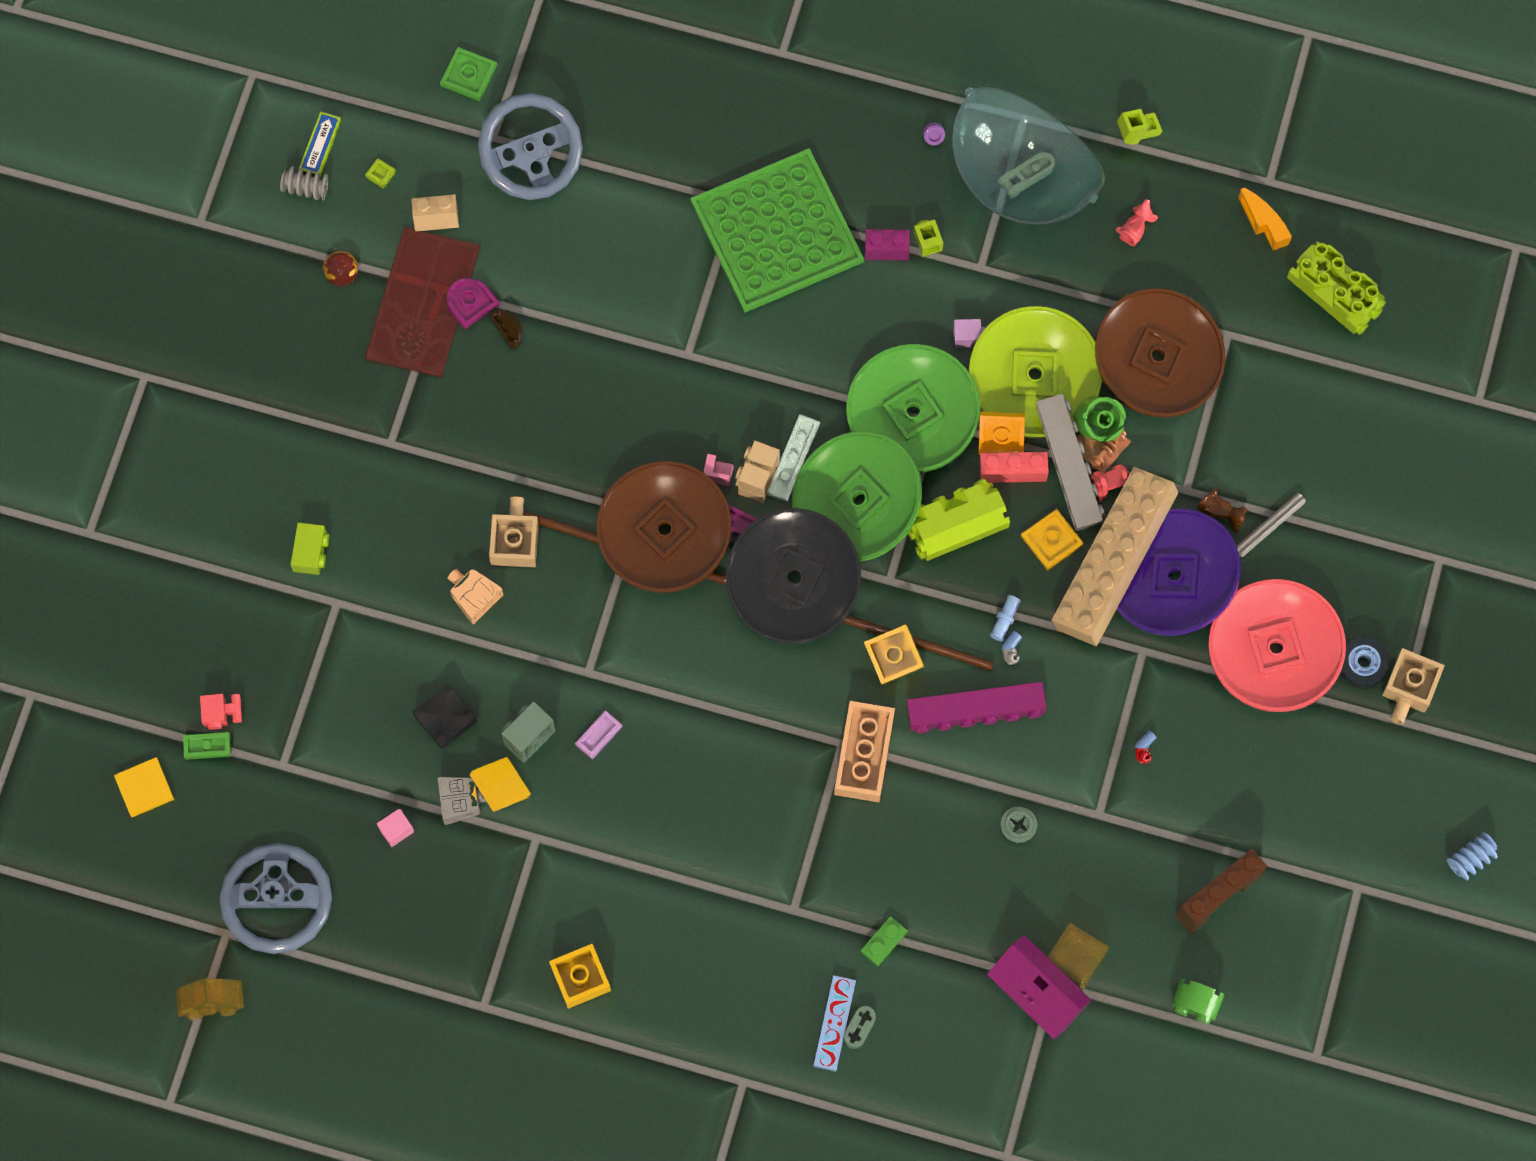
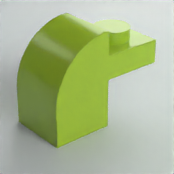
M1142 109L1121 113L1117 120V125L1124 142L1129 145L1138 144L1142 139L1159 136L1163 132L1156 114L1144 115Z

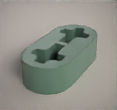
M860 1007L846 1029L844 1042L849 1048H860L870 1033L876 1020V1014L871 1007ZM869 1012V1018L872 1020H866L863 1026L859 1025L862 1018L859 1016L860 1013L865 1014ZM857 1029L861 1030L858 1036L861 1040L851 1043V1038L848 1035H853Z

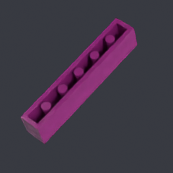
M1037 682L908 699L906 707L910 732L916 731L917 734H922L934 728L944 731L957 725L967 728L974 726V723L983 722L984 725L996 723L997 720L1006 719L1007 722L1019 720V717L1028 716L1029 719L1039 718L1046 712V701L1043 683Z

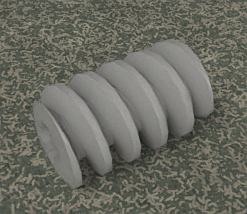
M291 166L289 171L285 169L282 174L280 190L281 192H286L288 189L289 194L296 192L298 196H302L305 193L306 198H311L313 195L315 200H319L322 197V201H324L329 185L328 174H325L320 179L319 172H316L315 176L311 177V170H308L306 175H303V168H300L295 173L294 166Z

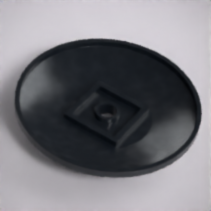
M781 509L755 520L736 540L727 562V591L736 613L754 632L779 643H807L820 639L834 631L851 613L860 592V560L849 536L833 520L807 509ZM792 571L800 572L801 579L799 582L791 583L789 581V574Z

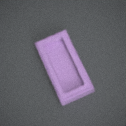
M605 710L578 739L575 745L593 760L623 726Z

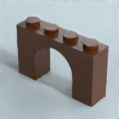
M1253 849L1249 850L1182 904L1176 918L1191 935L1206 923L1212 913L1240 889L1244 892L1258 881L1267 865Z

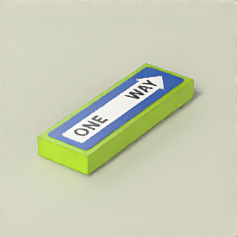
M320 112L299 169L303 168V173L306 174L308 170H311L312 176L319 172L321 177L340 127L341 117Z

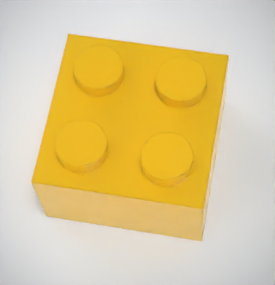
M907 625L864 642L881 684H886L924 668Z
M593 944L549 961L568 1009L611 991Z

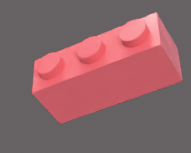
M980 453V480L986 479L987 483L1045 482L1048 477V453Z

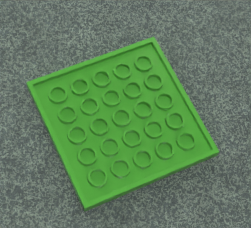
M810 148L690 198V202L744 313L864 262L863 255Z

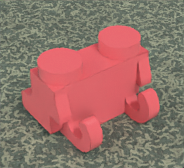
M1116 465L1111 471L1105 473L1097 471L1091 475L1090 479L1092 483H1095L1098 491V496H1096L1098 502H1102L1103 499L1107 498L1108 490L1124 486L1129 477V472L1125 466Z

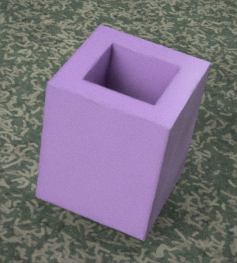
M981 319L954 320V348H974L979 336L985 329V326L981 327Z

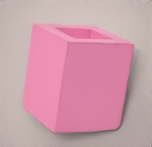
M707 454L704 474L711 478L715 484L730 487L734 466L733 464L716 461V455Z
M400 809L377 823L380 832L391 847L414 832L413 827Z

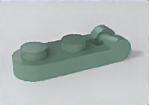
M1041 152L1001 176L998 183L1002 188H1006L1010 198H1015L1020 192L1049 175L1054 169L1055 159L1051 154ZM1014 179L1018 182L1015 185L1011 182Z

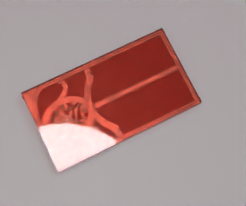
M404 227L365 354V360L442 378L458 325V321L447 307V293L455 281L462 278H472L481 246L427 232H415L414 229Z

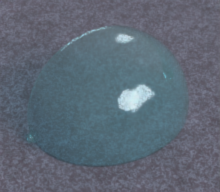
M969 87L965 91L967 97L957 113L953 127V153L963 181L983 205L999 216L1014 222L1045 225L1066 220L1082 211L1090 202H1096L1098 199L1097 194L1105 183L1103 169L1087 145L1066 125L1039 106L1013 93L991 87L976 89ZM1041 152L1051 154L1055 159L1053 171L1020 192L1015 198H1010L1006 188H1002L999 185L998 180L1001 176ZM1016 179L1011 181L1014 185L1018 183Z

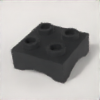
M446 684L432 698L412 711L414 717L441 749H444L478 722L473 712L464 704L449 684Z

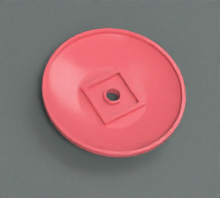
M1271 579L1258 581L1236 591L1229 606L1213 621L1209 634V656L1214 672L1221 684L1230 694L1244 704L1269 712L1298 710L1320 699L1336 682L1342 670L1346 653L1343 626L1333 607L1313 589L1288 580ZM1279 643L1283 650L1278 654L1273 653L1270 650V645Z

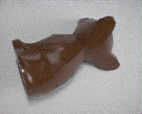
M1214 489L1205 496L1197 506L1198 510L1212 518L1228 519L1233 530L1237 533L1240 531L1239 526L1244 523L1246 519L1245 514L1248 511L1245 507L1233 508L1228 501L1218 496L1217 489Z

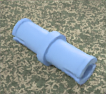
M1012 595L1007 596L1002 611L998 612L996 616L998 619L989 635L991 638L1003 642L1009 625L1014 622L1013 617L1021 603L1020 599Z

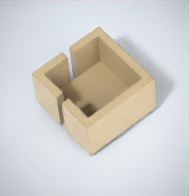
M754 441L752 447L748 446L745 452L744 459L746 460L744 467L740 466L737 471L736 486H738L739 495L764 503L767 490L780 462V450Z

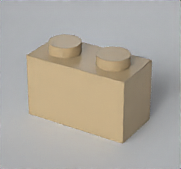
M455 194L412 198L415 232L459 228Z

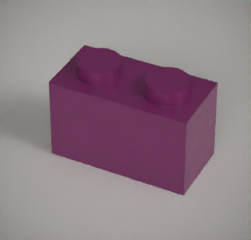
M866 229L865 260H909L910 230Z

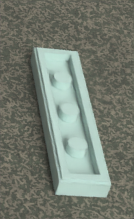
M799 414L767 490L768 496L788 502L798 473L805 462L820 426L819 421Z

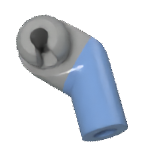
M1015 631L1011 633L1001 647L1004 660L1011 665L1017 663L1020 658L1015 647L1022 639V636Z

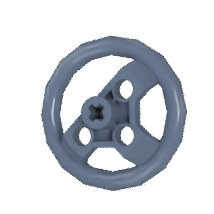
M535 93L513 95L494 106L482 123L478 141L481 166L491 182L509 196L525 200L547 198L565 188L579 169L583 151L580 128L569 110L553 98ZM533 106L545 109L561 122L496 148H491L494 129L505 115L516 108ZM546 133L553 137V143L550 146L543 143V136ZM526 144H530L531 148L527 150ZM569 144L570 149L567 163L560 174L553 178L547 166L552 150ZM506 148L511 149L514 154L511 161L503 158V151ZM534 161L541 165V171L538 174H534L530 168ZM512 165L524 171L532 187L513 183L502 175L500 170Z
M282 843L258 846L239 857L225 875L219 897L222 919L233 937L252 950L271 954L296 950L315 938L328 920L333 899L329 876L318 859L300 847ZM264 859L263 872L252 883L237 884L249 867ZM289 859L295 860L307 868L316 885L297 883L288 874ZM278 867L282 871L281 875L275 879L269 877L270 870ZM249 890L257 891L258 895L254 901H247L245 899V894ZM296 890L304 892V896L300 901H293L291 899L292 893ZM278 893L274 896V899H271L272 894ZM311 908L315 909V914L306 927L293 936L272 940L258 937L244 928L236 915L235 909Z

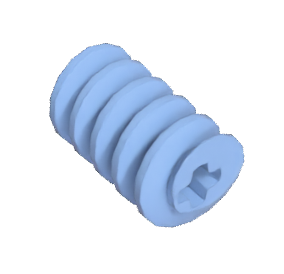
M1482 832L1480 837L1474 838L1473 843H1467L1466 848H1460L1459 853H1454L1452 859L1447 858L1446 861L1455 874L1465 880H1469L1468 871L1475 875V866L1482 870V861L1486 864L1491 863L1488 856L1494 859L1498 858L1496 854L1497 845L1491 836Z

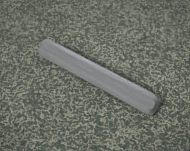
M1297 493L1237 545L1239 555L1244 557L1305 503V498L1300 493Z

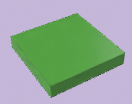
M457 47L440 82V86L480 101L497 67V62Z

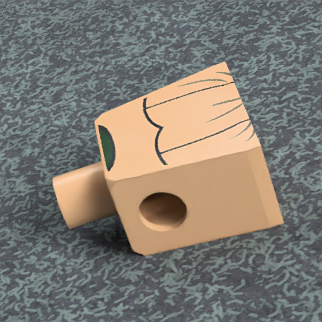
M455 569L448 576V579L455 585L450 590L451 596L472 624L481 618L503 596L500 586L473 569L465 576L458 569Z

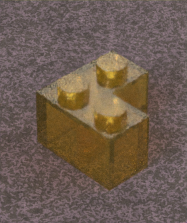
M201 979L176 989L178 1017H188V1020H200L202 1015H213L216 1012L221 1013V1016H231L235 1014V1011L244 1008L242 980Z

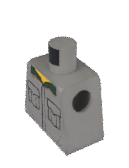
M437 778L445 825L480 814L479 803L487 801L480 790L477 789L472 778Z

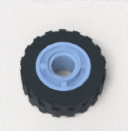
M1360 636L1350 640L1346 644L1341 677L1347 681L1346 683L1353 685L1355 688L1367 689V687L1372 688L1377 683L1379 684L1389 669L1390 658L1388 657L1387 649L1385 650L1384 645L1376 639H1371L1367 636L1362 638ZM1365 658L1369 661L1370 665L1362 667L1359 665L1358 659Z

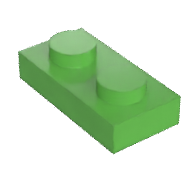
M229 732L183 735L185 760L231 757Z
M890 916L861 949L860 953L879 967L905 937L908 930Z

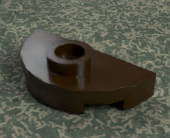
M508 310L493 311L489 314L490 318L510 348L517 349L522 337L518 318Z

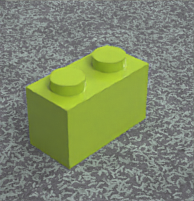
M306 523L297 524L291 559L293 572L320 575L321 568H325L326 555H323L324 547L329 545L330 538L325 526Z

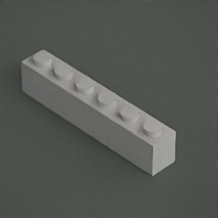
M1063 394L1037 401L1035 405L1075 532L1100 525L1103 521L1102 518L1105 517L1104 510L1101 504H1097L1095 498L1098 496V491L1095 483L1091 484L1089 479L1091 469L1089 463H1084L1082 457L1085 451L1082 442L1077 441L1075 433H1078L1075 420L1070 419L1068 412H1071V407L1068 399H1064Z

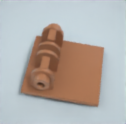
M1124 430L1112 441L1089 440L1081 434L1076 437L1077 441H1081L1084 447L1085 454H1082L1083 459L1102 473H1105L1131 443L1125 437L1127 433Z

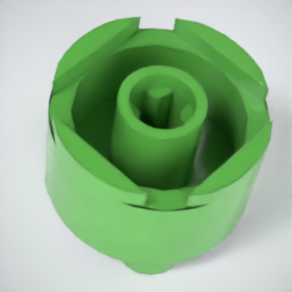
M1088 397L1079 404L1074 412V420L1079 433L1089 440L1112 441L1123 432L1125 427L1126 413L1123 406L1117 400L1109 397Z
M1180 978L1171 1004L1175 1007L1174 1012L1186 1017L1188 1013L1197 1016V1021L1209 1025L1210 1021H1216L1225 994L1221 992L1217 996L1214 994L1215 989L1191 980L1189 985L1184 984L1185 979Z

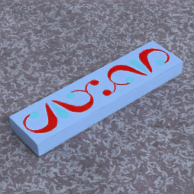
M833 975L813 1067L837 1071L856 980Z

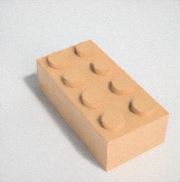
M850 701L834 795L880 802L895 708Z

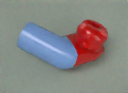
M1149 730L1134 746L1136 759L1142 764L1151 761L1152 755H1150L1149 746L1157 739L1154 733Z

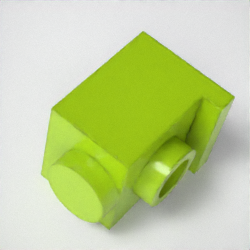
M935 219L918 222L914 226V235L921 256L924 257L943 251V240Z

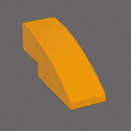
M1242 188L1238 198L1255 234L1258 235L1264 232L1273 251L1289 245L1292 236L1278 214L1259 196L1246 188Z

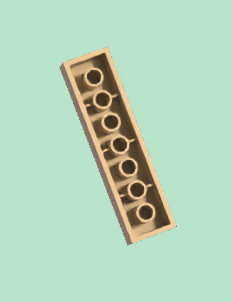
M1133 467L1052 618V622L1058 631L1097 647L1178 495L1174 482Z

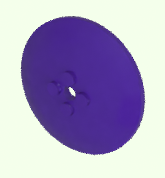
M1170 509L1118 605L1117 611L1136 628L1163 636L1187 634L1213 622L1229 606L1240 582V555L1230 533L1217 520L1204 513L1190 509ZM1175 571L1181 573L1178 580L1169 579L1171 573Z

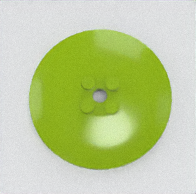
M1022 307L1011 310L996 318L979 336L970 358L969 373L977 387L982 412L1025 414L1024 437L1045 438L1035 406L1037 401L1063 394L1064 399H1068L1071 412H1068L1070 419L1074 420V412L1079 404L1088 397L1098 396L1102 384V378L1095 359V341L1090 333L1070 315L1048 307ZM1031 369H1038L1041 372V377L1037 380L1031 379L1029 376Z

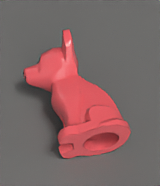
M1148 199L1143 204L1135 206L1132 209L1135 215L1128 218L1123 226L1116 228V232L1120 234L1119 238L1133 247L1144 234L1145 221L1155 222L1158 219V216L1152 213L1150 200Z

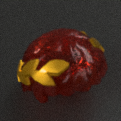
M338 251L325 259L323 271L327 280L332 284L346 286L354 281L357 276L358 266L352 254Z

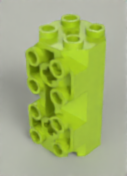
M1318 241L1315 245L1312 244L1296 261L1298 263L1297 269L1292 267L1288 273L1287 278L1353 334L1358 333L1361 335L1368 327L1367 323L1371 318L1375 320L1383 311L1382 307L1386 303L1384 301L1385 297L1379 293L1377 284L1364 273L1353 271L1345 264L1342 254L1331 245L1319 243Z
M981 479L968 489L962 487L954 491V497L950 500H946L945 496H940L929 505L921 504L916 521L908 532L910 539H915L918 546L915 549L919 559L925 558L926 561H929L1009 528V517L1004 518L1003 515L1007 511L1006 506L997 488L993 489L994 485L992 483H987L986 479Z

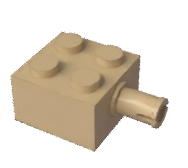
M522 497L510 498L509 515L492 514L489 554L491 565L536 567L539 523L537 516H523L524 498Z
M1401 649L1382 696L1397 702L1390 718L1392 722L1404 725L1410 707L1425 713L1430 705L1445 665L1406 649Z

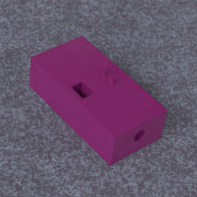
M1025 935L1013 943L987 973L1053 1039L1063 1033L1092 1001Z

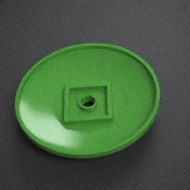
M900 345L875 355L858 371L848 392L847 421L851 432H874L891 438L908 452L915 462L919 473L928 472L950 463L970 444L979 423V394L968 370L952 355L927 345ZM910 407H917L920 412L917 416L912 417L908 415L907 410Z
M850 432L827 441L809 456L795 481L792 508L811 510L833 520L846 532L853 542L860 562L867 561L893 549L912 528L921 506V478L912 457L901 445L891 438L874 432ZM861 494L865 495L864 502L856 505V497Z

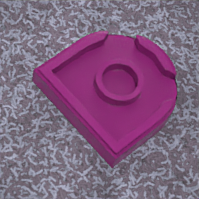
M466 278L459 279L450 286L446 299L450 313L464 330L500 304L483 282Z

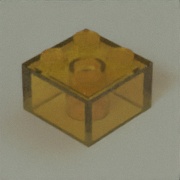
M1069 923L1048 958L1083 991L1107 954L1109 947Z

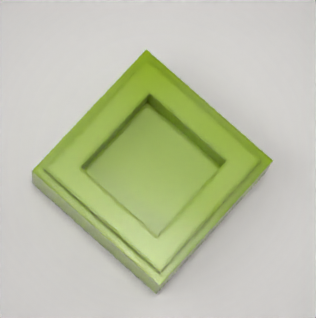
M377 158L365 176L384 189L396 173V169Z

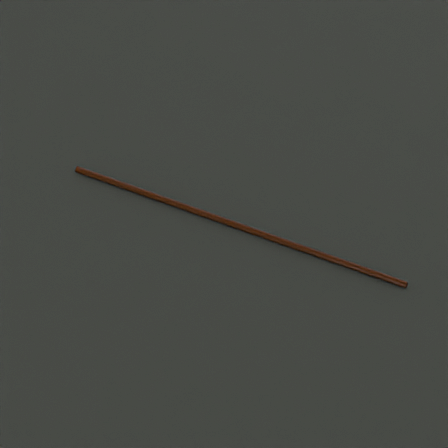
M525 511L523 516H537L539 525L598 544L596 533ZM712 572L706 578L726 585L725 575ZM848 616L843 622L879 635L892 630L852 616ZM912 636L916 647L992 671L994 662Z

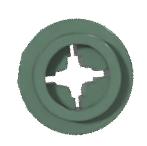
M1013 807L1002 816L1001 830L1008 840L1018 844L1027 842L1035 835L1037 820L1035 815L1027 808ZM1025 818L1023 821V827L1025 828V830L1018 829V831H1015L1014 833L1013 831L1015 825L1013 824V822H1019L1020 820Z

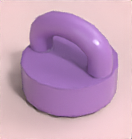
M930 123L924 128L923 136L928 144L938 145L944 141L945 131L939 123Z

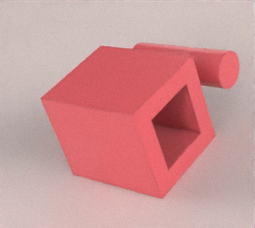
M223 694L200 696L201 719L204 727L209 730L222 729V726H228L227 715L233 716V723L242 722L240 694L231 695V704H226Z

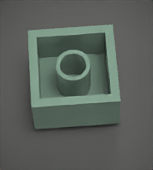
M534 701L530 705L526 704L519 711V717L514 722L512 720L509 721L502 729L504 745L523 763L556 732L553 719Z

